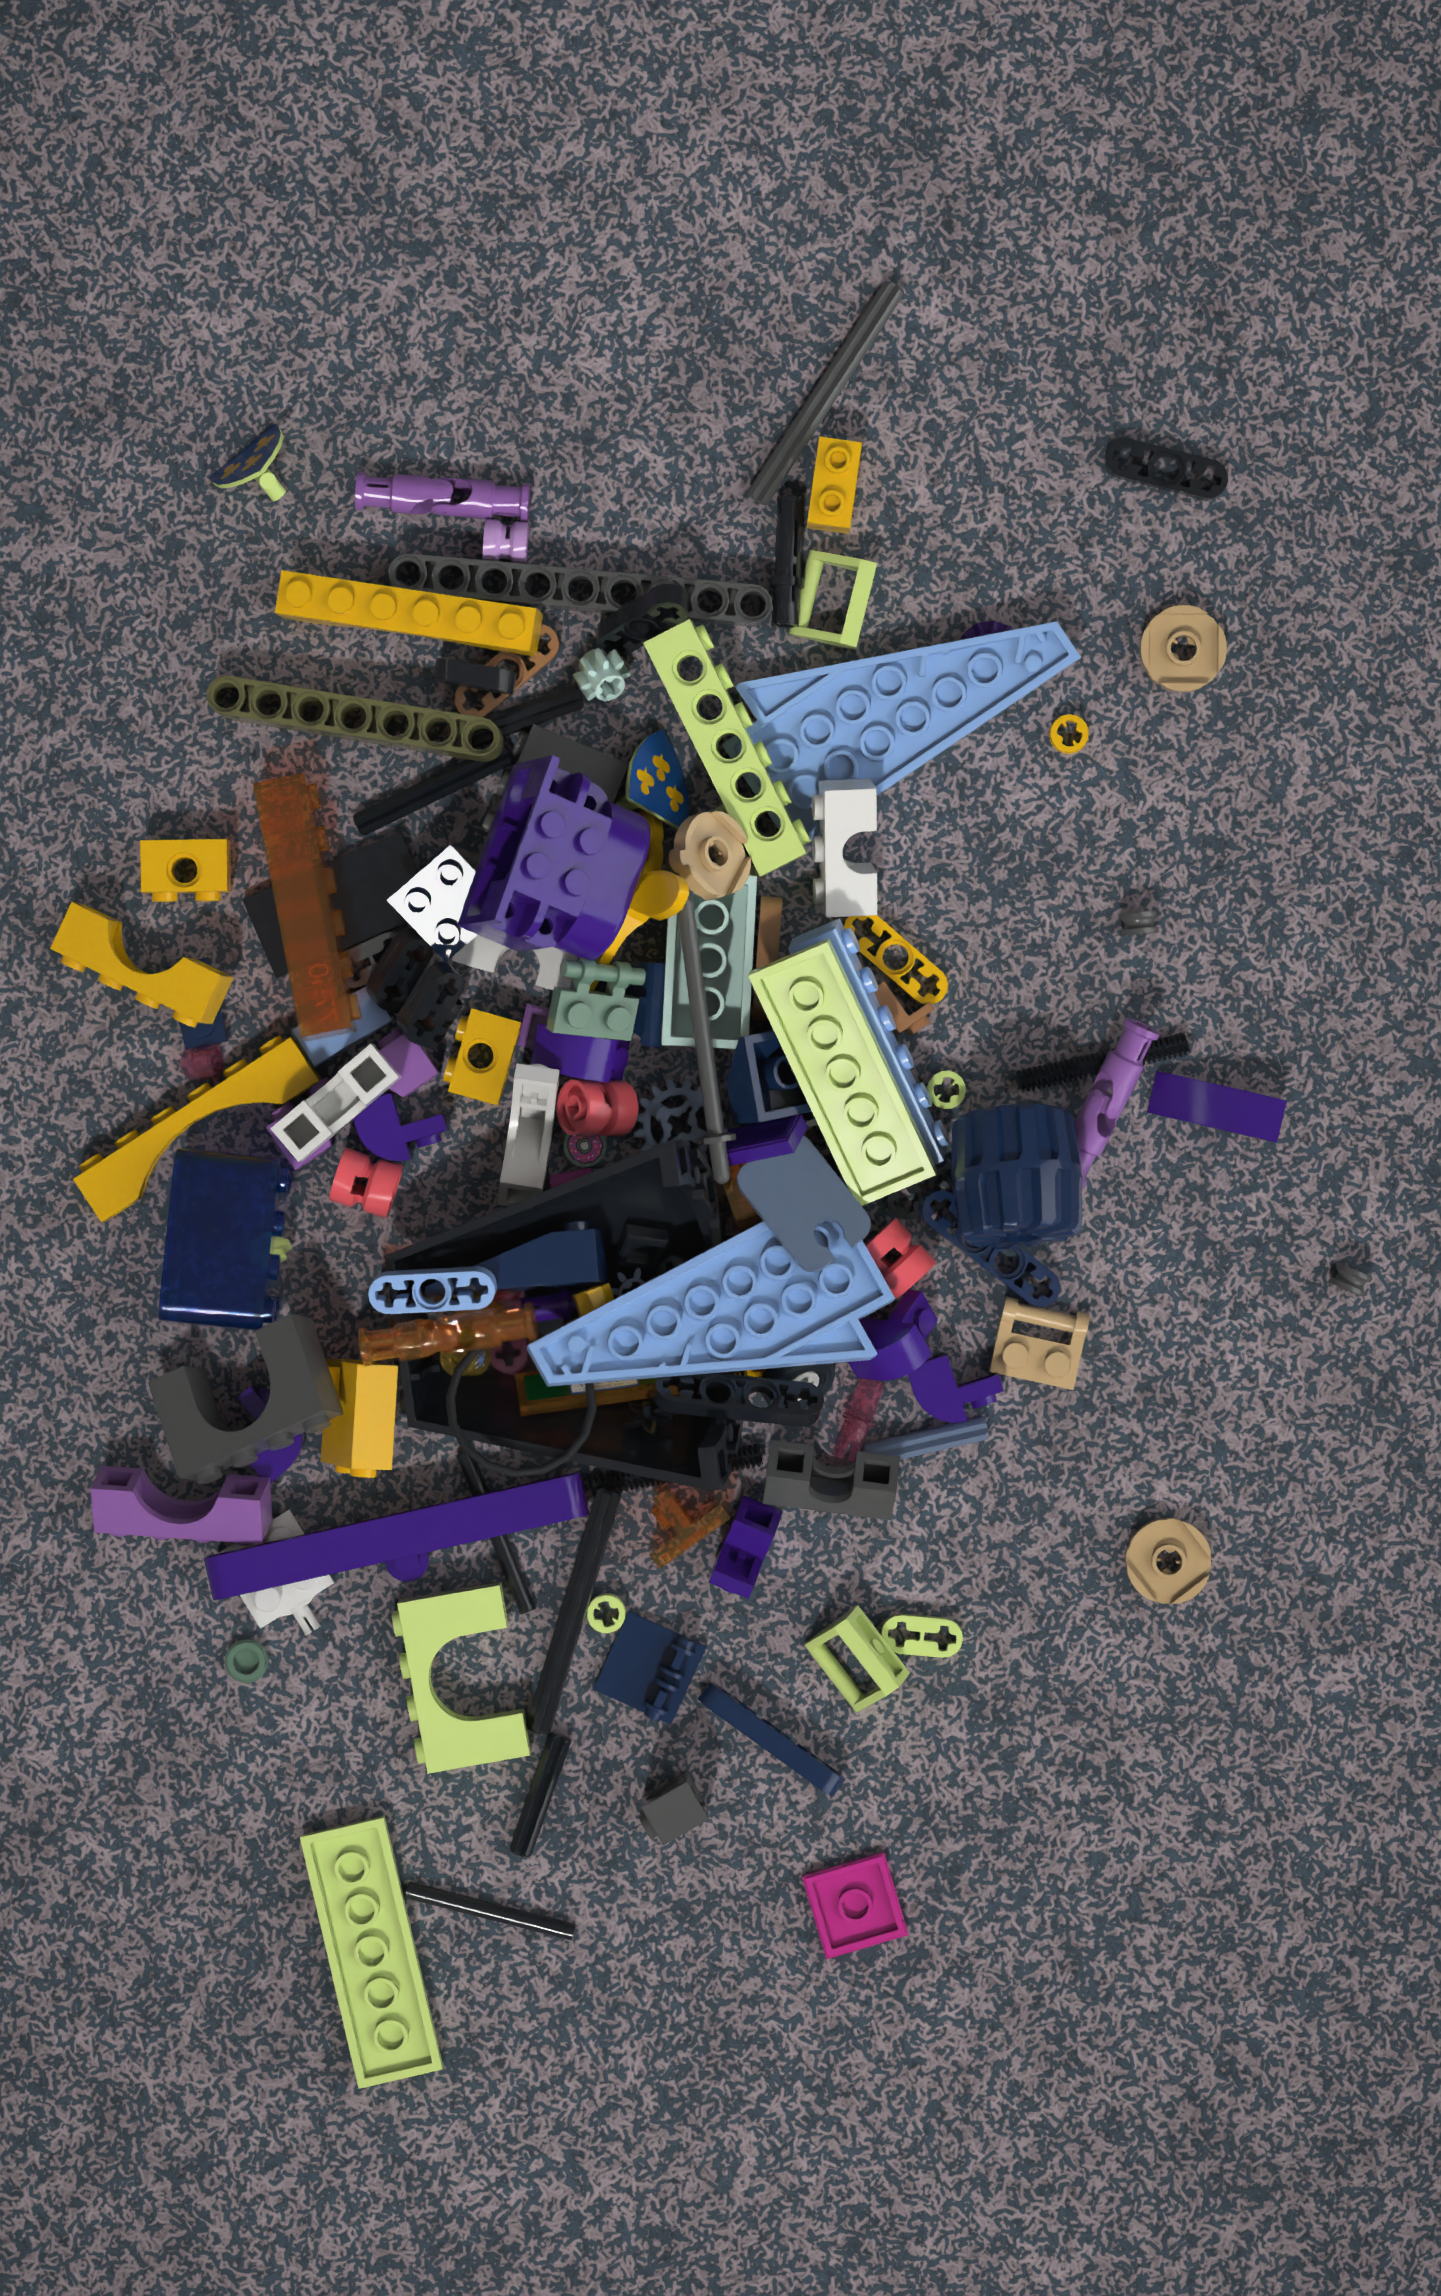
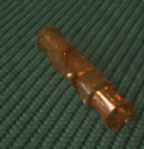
M532 1302L525 1303L523 1308L497 1311L496 1308H488L442 1316L435 1321L415 1319L396 1322L392 1328L369 1331L366 1327L358 1329L359 1350L365 1367L372 1366L373 1361L399 1357L401 1361L421 1359L440 1351L441 1353H455L500 1347L504 1341L528 1338L530 1342L538 1340L537 1320ZM458 1323L470 1326L476 1336L468 1341L459 1342L460 1326Z

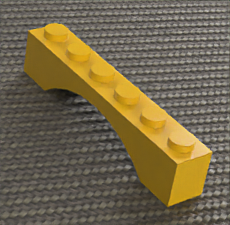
M281 570L275 614L283 619L401 633L537 657L543 614L537 608Z
M281 1035L275 1037L259 1048L262 1056L249 1065L245 1059H242L223 1072L226 1080L213 1088L208 1082L187 1095L190 1103L177 1112L173 1106L166 1108L150 1119L154 1127L139 1135L136 1129L114 1143L118 1150L108 1157L103 1158L98 1153L79 1165L78 1168L82 1173L73 1180L101 1223L107 1222L142 1199L148 1179L161 1155L180 1134L195 1122L217 1111L240 1104L263 1102L286 1104L321 1080L315 1069L311 1067L296 1040L290 1037L284 1041Z

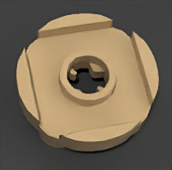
M1191 605L1172 606L1152 618L1142 633L1139 645L1140 660L1151 681L1166 690L1179 693L1196 691L1211 682L1224 665L1227 654L1226 637L1220 625L1207 612ZM1186 637L1187 644L1194 645L1195 653L1194 656L1187 655L1189 660L1180 661L1178 654L1171 652L1172 642L1175 645L1178 644L1176 638Z
M713 811L689 816L681 823L675 835L674 848L669 853V863L673 871L679 873L686 880L692 892L701 896L704 900L710 901L735 893L744 886L751 869V856L745 858V850L742 844L748 841L737 821L724 812ZM709 847L714 848L713 857H715L716 863L712 862L709 857Z
M1173 1517L1154 1519L1141 1526L1131 1537L1125 1551L1126 1573L1134 1588L1145 1598L1162 1604L1183 1603L1195 1597L1206 1585L1211 1568V1550L1202 1533L1190 1523ZM1165 1550L1168 1553L1178 1552L1180 1560L1175 1562L1179 1564V1567L1175 1571L1171 1572L1168 1568L1161 1571L1158 1569L1156 1561H1161L1160 1558H1157L1161 1551Z

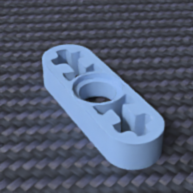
M479 1266L386 1271L374 1279L369 1288L368 1296L371 1305L377 1311L384 1314L478 1310L485 1308L492 1302L497 1291V1281L491 1271ZM451 1278L458 1279L456 1287L469 1286L472 1278H479L480 1285H487L488 1289L483 1291L481 1298H474L473 1291L466 1290L458 1292V1300H452L454 1286ZM436 1279L443 1284L445 1296L436 1302L429 1301L421 1293V1284L425 1280ZM407 1280H414L412 1297L415 1303L408 1302L410 1293L398 1294L394 1302L389 1303L386 1296L379 1295L378 1291L384 1288L386 1282L392 1283L394 1290H407L409 1286Z

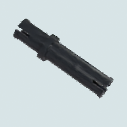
M795 495L777 497L774 576L770 577V588L773 589L771 626L777 628L799 627L800 590L804 589V579L800 578L805 498Z

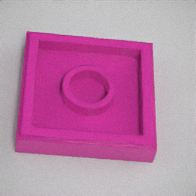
M884 1851L802 1875L826 1959L909 1935Z

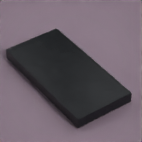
M400 831L242 899L276 979L407 924L408 922L387 899L411 879L418 870Z

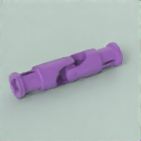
M361 471L357 473L355 510L362 511L365 506L390 508L392 513L404 514L434 513L441 516L492 519L493 515L519 517L521 522H528L530 483H523L521 487L495 485L492 480L430 479L424 476L394 474L392 478L366 476L365 472ZM453 490L462 491L470 497L466 501L454 505L452 493Z
M1126 1017L1123 1024L1125 1029L1115 1049L1109 1050L1088 1097L1074 1121L1082 1166V1188H1085L1087 1184L1085 1177L1095 1157L1102 1155L1116 1126V1122L1144 1069L1142 1061L1152 1041L1157 1040L1160 1035L1154 1028L1133 1018ZM1111 1086H1112V1094L1108 1093V1090H1109V1088H1110Z

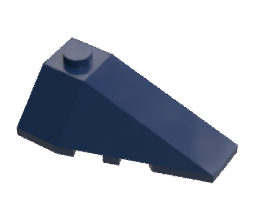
M774 1030L740 1037L726 1081L733 1124L759 1123L812 1112Z
M588 1221L562 1223L563 1231L550 1232L474 1265L491 1271L497 1281V1290L527 1291L536 1289L537 1286L556 1289L595 1286L604 1283L610 1284V1274L601 1231L589 1229ZM451 1278L454 1286L453 1295H457L459 1291L466 1290L473 1291V1294H482L484 1290L488 1289L487 1285H480L479 1278H472L470 1285L466 1287H456L458 1279ZM440 1281L425 1286V1293L427 1296L432 1297L445 1296V1288Z

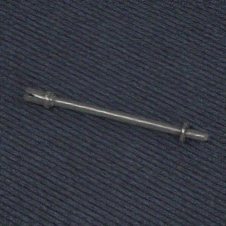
M674 840L662 841L667 871L680 876L679 873L673 871L669 863V853L674 848ZM689 889L687 901L682 910L677 913L707 1127V1135L701 1136L697 1141L698 1145L709 1144L714 1180L719 1184H724L730 1179L726 1141L736 1140V1134L724 1132L692 898L694 892Z

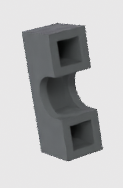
M771 1440L762 1504L891 1520L897 1492L900 1456L857 1451L856 1459L850 1465L831 1467L819 1463L814 1458V1445Z

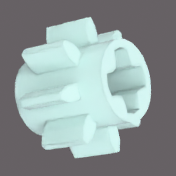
M600 648L587 652L580 659V671L573 674L574 679L588 701L596 696L604 702L617 698L624 691V679L631 676L617 650L614 649L607 654Z

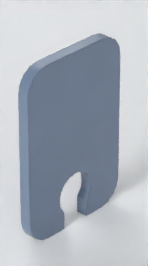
M804 1135L795 1153L748 1162L739 1170L736 1180L740 1192L797 1265L805 1271L818 1272L836 1259L828 1248L821 1246L817 1242L814 1230L818 1224L824 1221L837 1223L843 1231L844 1239L851 1248L869 1234L871 1219L868 1213L811 1141Z

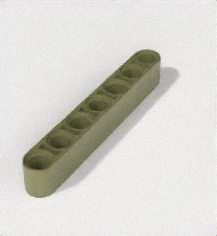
M220 676L214 679L207 689L209 706L221 717L232 721L481 762L496 759L504 748L502 732L491 720L484 717L234 676ZM228 688L238 689L239 699L237 703L230 708H222L219 704L221 693ZM270 695L280 696V709L275 714L264 715L261 710L263 700ZM312 702H321L324 708L321 718L315 722L305 721L303 717L305 707ZM354 709L365 710L366 720L364 724L357 729L347 728L345 721L347 714ZM403 715L408 718V728L402 735H389L388 724L393 717ZM442 722L450 724L451 734L446 741L442 743L431 741L430 731L435 724ZM482 729L492 731L494 739L487 749L477 750L473 748L472 739L476 732Z

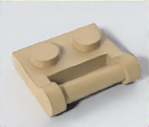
M1005 1296L989 1372L1074 1390L1090 1314L1077 1312L1076 1316L1020 1304L1017 1298ZM1014 1320L1072 1332L1070 1343L1068 1345L1013 1333L1011 1331Z

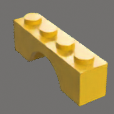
M71 902L50 949L63 955L60 962L80 972H84L85 968L88 967L100 973L97 979L99 982L121 991L124 985L137 992L134 998L137 1001L155 1009H158L160 1004L174 1010L172 1018L194 1028L198 1022L213 1024L234 977L198 959L183 957L166 971L155 974L144 972L131 961L125 951L122 940V922L82 903Z

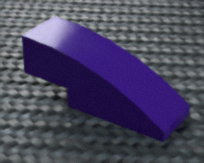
M1156 1071L1146 1113L1277 1143L1287 1100Z

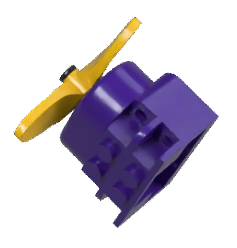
M551 755L514 764L460 915L458 927L516 951L523 952L554 947L577 958L595 960L596 963L609 965L622 942L637 927L645 923L649 918L661 921L674 916L682 910L689 896V887L686 880L681 876L661 870L663 863L662 841L664 837L662 820L643 809L635 813L608 801L603 789L590 782L589 776L580 772L572 774L558 768L560 758ZM594 980L590 984L589 990L594 991L599 981Z

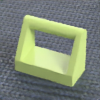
M809 550L803 574L804 589L800 590L799 627L790 628L789 634L855 651L877 563L859 558ZM824 563L857 571L842 634L808 628Z
M858 1605L804 1644L856 1713L895 1691L910 1674ZM839 1635L878 1686L864 1695L824 1644L825 1642Z

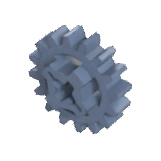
M685 1078L682 1088H676L673 1080L667 1079L666 1091L662 1092L654 1085L651 1089L655 1098L652 1101L644 1098L640 1099L639 1102L646 1108L645 1114H638L636 1121L643 1123V1129L634 1132V1136L646 1138L647 1143L641 1148L642 1152L668 1142L667 1140L672 1130V1125L667 1122L671 1115L679 1117L682 1112H686L689 1106L692 1107V1110L689 1113L690 1117L687 1123L692 1127L689 1134L681 1132L672 1141L691 1140L698 1145L697 1139L707 1135V1132L698 1127L695 1116L699 1107L703 1106L701 1086L696 1091L691 1090L690 1079ZM671 1096H688L681 1107L669 1109L661 1104L663 1100ZM722 1112V1117L724 1118L726 1115L725 1112ZM652 1116L662 1123L664 1136L659 1144L655 1141L651 1132ZM701 1144L698 1149L708 1162L705 1151L709 1148V1144Z

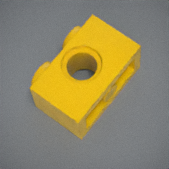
M819 436L806 528L849 534L862 442Z
M228 839L140 840L141 892L152 894V902H178V894L195 893V901H221V893H231V841ZM184 859H192L197 866L196 877L188 883L179 882L175 876L177 864Z
M472 1008L469 1017L461 1015L455 1034V1040L462 1041L458 1057H449L443 1081L450 1083L448 1092L499 1106L520 1035L522 1022ZM480 1043L487 1044L493 1051L492 1063L483 1069L474 1067L469 1059L471 1049Z

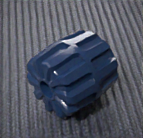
M1010 1104L974 1110L959 1116L958 1120L954 1121L952 1127L951 1179L959 1233L962 1240L966 1241L969 1245L980 1248L990 1246L996 1249H1008L1016 1243H1023L1026 1247L1031 1248L1039 1247L1042 1241L1060 1243L1068 1240V1237H1074L1080 1233L1082 1227V1166L1074 1119L1070 1111L1047 1104Z

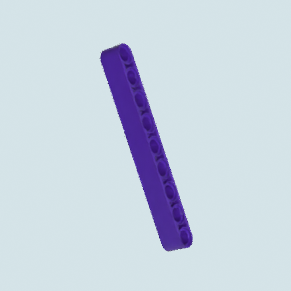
M577 1472L263 1543V1545L259 1544L205 1557L204 1562L213 1600H220L589 1515V1509L581 1474Z

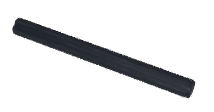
M600 1487L596 1492L528 1716L526 1727L537 1734L548 1735L551 1731L622 1498L619 1492L610 1488Z

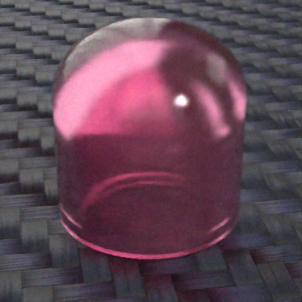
M206 1044L184 1050L180 1058L182 1073L193 1081L220 1077L224 1069V1059L220 1048L216 1044Z

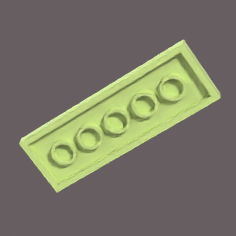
M827 938L750 971L748 977L849 1191L860 1205L863 1206L935 1176L937 1168L830 939Z
M385 1815L301 1835L300 1841L358 2089L442 2070L443 2062Z

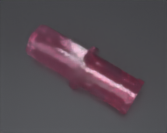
M860 1378L849 1411H844L842 1415L845 1421L836 1446L832 1451V1454L836 1457L844 1458L849 1443H851L847 1454V1461L854 1462L857 1451L862 1450L869 1428H874L876 1424L872 1420L885 1388L883 1382Z

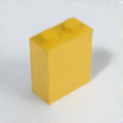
M327 1358L326 1362L328 1365L341 1367L340 1404L344 1414L329 1420L330 1426L322 1430L320 1462L335 1465V1472L348 1473L354 1477L374 1478L376 1477L377 1470H392L398 1366L371 1360Z

